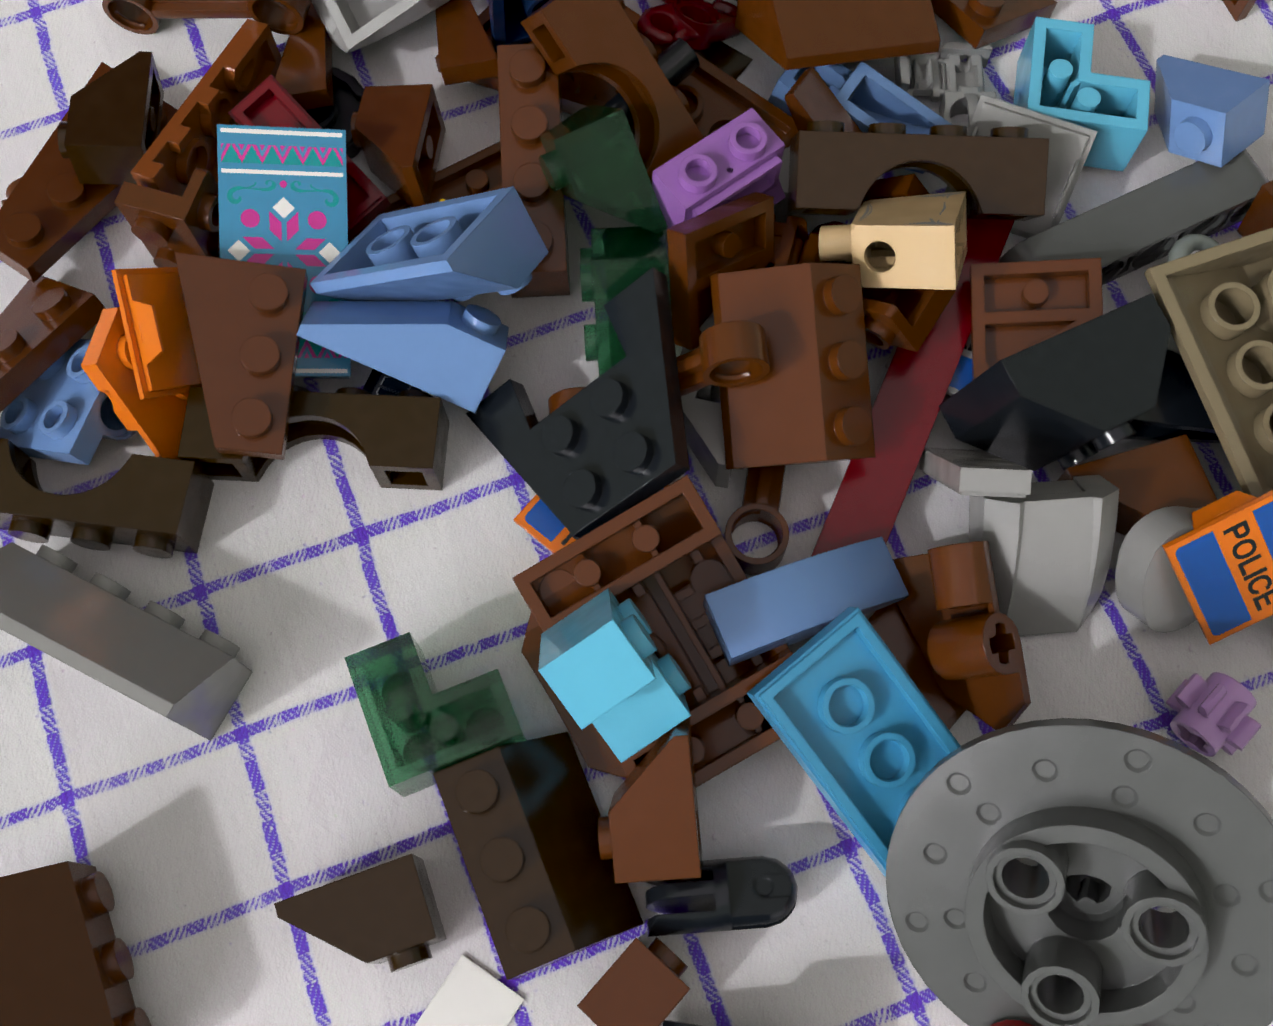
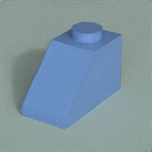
M1168 55L1159 57L1156 60L1154 113L1168 152L1222 168L1264 135L1270 80Z

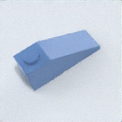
M312 301L299 327L297 336L475 413L506 352L509 327L501 324L500 318L484 307L473 304L464 307L453 301Z

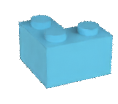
M1035 17L1017 61L1013 104L1098 131L1084 166L1123 172L1148 131L1151 81L1091 73L1094 24Z
M607 588L541 634L538 671L581 730L592 723L622 763L691 716L683 693L692 687L679 665L669 653L660 659L656 656L654 652L657 651V648L650 637L652 629L634 602L628 598L619 604L612 592Z

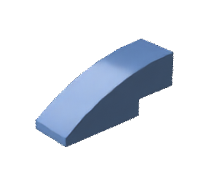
M863 61L859 63L854 72L842 64L814 67L862 132L868 133L869 125L874 123H901L906 125V134L929 135L931 126L952 125ZM809 68L785 70L778 79L768 101L792 117L785 101V95L802 73ZM905 169L921 174L925 172L917 169Z
M878 537L823 552L711 592L704 596L703 607L726 662L730 667L786 643L787 646L815 636L848 607H859L862 613L866 615L906 599L909 593L883 538Z

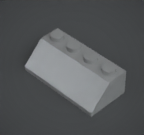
M13 542L0 548L1 630L210 741L212 740L252 674L249 668L235 659L240 647L207 629L204 630L199 639L180 630L185 619L151 600L144 610L126 602L131 591L102 574L96 572L90 582L72 574L78 564L43 544L36 554Z

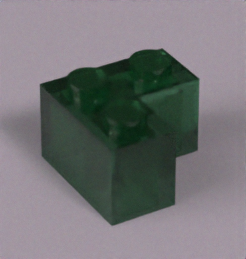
M662 225L591 229V248H580L582 302H594L596 324L584 325L586 362L598 361L599 376L626 357L603 305L654 267L667 275L671 307L668 248Z
M410 632L344 657L388 786L402 797L437 784L433 775L437 771L498 746L527 740L506 684L498 669L438 692L423 650Z

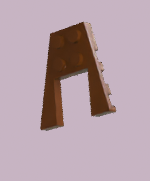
M450 0L437 8L435 14L439 67L445 86L497 77V55L471 1ZM312 3L303 29L297 34L289 35L275 77L305 110L333 105L332 41Z

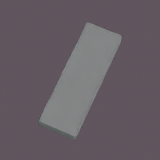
M924 448L921 455L920 470L960 495L1026 498V495H1031L1033 470L986 451Z

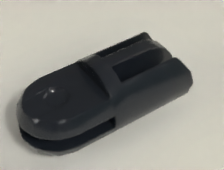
M752 856L702 860L701 878L646 881L649 884L656 885L645 893L646 908L651 912L663 913L648 919V937L768 928L780 924L789 917L796 906L798 886L794 875L786 865L777 859Z

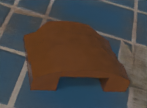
M688 475L512 578L531 610L521 652L555 706L589 768L627 778L661 738L659 737L621 763L592 723L581 730L538 671L541 634L607 588H609L619 604L628 598L634 602L652 629L650 637L657 648V651L654 652L656 656L660 659L669 653L691 684L692 688L683 694L691 714L687 719H690L696 788L780 739L746 693L793 653L787 644H784L730 667L728 666L704 610V596L748 578Z

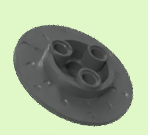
M1075 718L1034 720L1006 726L983 734L963 744L940 760L925 774L911 792L900 812L890 839L886 859L888 905L894 928L911 964L938 999L967 1025L991 1026L1003 1020H1021L1034 1026H1268L1273 1021V819L1242 784L1203 755L1174 740L1120 723ZM1016 858H1029L1037 861L1038 864L1037 866H1030ZM1158 906H1159V907H1169V908H1171V909H1173V910H1176V911H1175V912H1171V913H1166V912H1159V911L1154 910V909H1152V908L1158 907Z

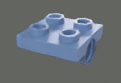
M80 339L14 399L3 410L0 417V438L9 439L29 457L83 465L90 464L102 438L125 440L135 435L137 431H127L114 413L109 397L105 393L98 391L82 369L81 363L91 341L88 339Z

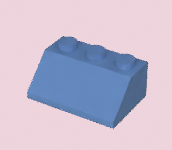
M512 186L379 214L309 284L316 294L346 301H438L452 298L455 302H463L478 294L498 292L500 295H510L521 290L530 283L532 271L549 251L515 187Z

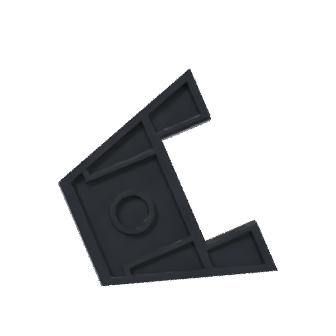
M654 267L603 305L626 354V357L540 422L537 420L524 385L511 379L482 400L475 413L471 411L466 413L569 532L579 538L657 493L690 470L667 275Z

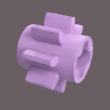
M1213 672L1206 681L1197 673H1194L1189 680L1185 679L1166 701L1168 706L1179 712L1170 722L1172 731L1186 745L1205 756L1213 757L1221 748L1229 755H1233L1237 749L1242 751L1261 728L1260 723L1248 716L1257 705L1252 693L1237 680L1223 673Z

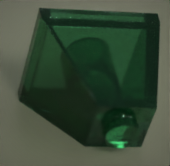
M589 105L540 136L546 153L539 156V161L553 191L561 189L564 196L657 234L668 228L623 109Z

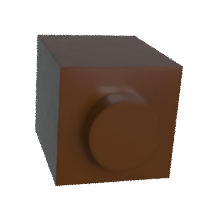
M657 937L648 948L639 939L635 938L577 1007L597 1026H660L690 990L679 979L688 966Z

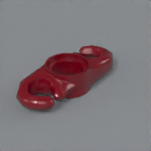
M674 0V2L645 9L637 22V29L641 34L646 36L650 42L663 47H668L673 41L681 38L692 49L704 50L711 47L713 43L741 34L735 28L737 7L723 0H715L712 4L704 0Z

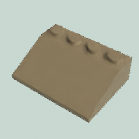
M1272 227L1150 267L1144 272L1153 295L1171 326L1170 332L1241 490L1243 493L1255 497L1273 490Z

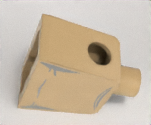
M966 191L865 201L862 203L851 224L824 225L820 227L818 240L821 263L852 262V264H860L861 285L865 288L956 290L967 254Z

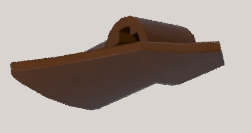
M974 541L940 546L927 550V554L893 559L909 593L906 599L896 603L942 694L995 730L1013 725L1030 705L1031 700L1018 629L1012 619L1006 614L1000 613L989 541Z

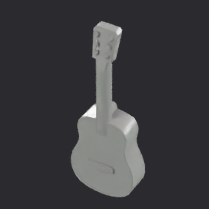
M1171 506L1154 510L1133 525L1120 547L1115 571V586L1119 603L1125 610L1156 632L1167 633L1177 631L1197 620L1162 545L1194 530L1192 512L1200 508Z

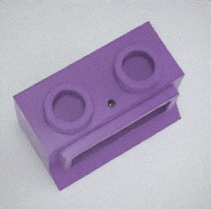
M750 108L653 170L650 212L667 231V228L753 192L773 196L774 205L786 198L779 180L785 148L784 142L757 112Z

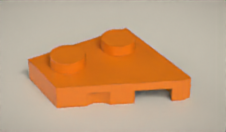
M120 308L103 309L81 363L82 369L98 391L105 393L109 397L114 413L127 431H138L155 454L154 457L180 460L178 458V451L189 393L140 400Z

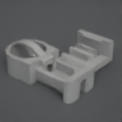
M947 42L942 46L939 58L937 54L895 57V84L911 96H931V102H938L940 96H943L939 107V115L951 123L950 118L953 116L968 114L969 128L981 94L996 98V92L984 91L983 68H986L993 49L990 44L975 49L968 42ZM968 55L965 62L960 61V56Z

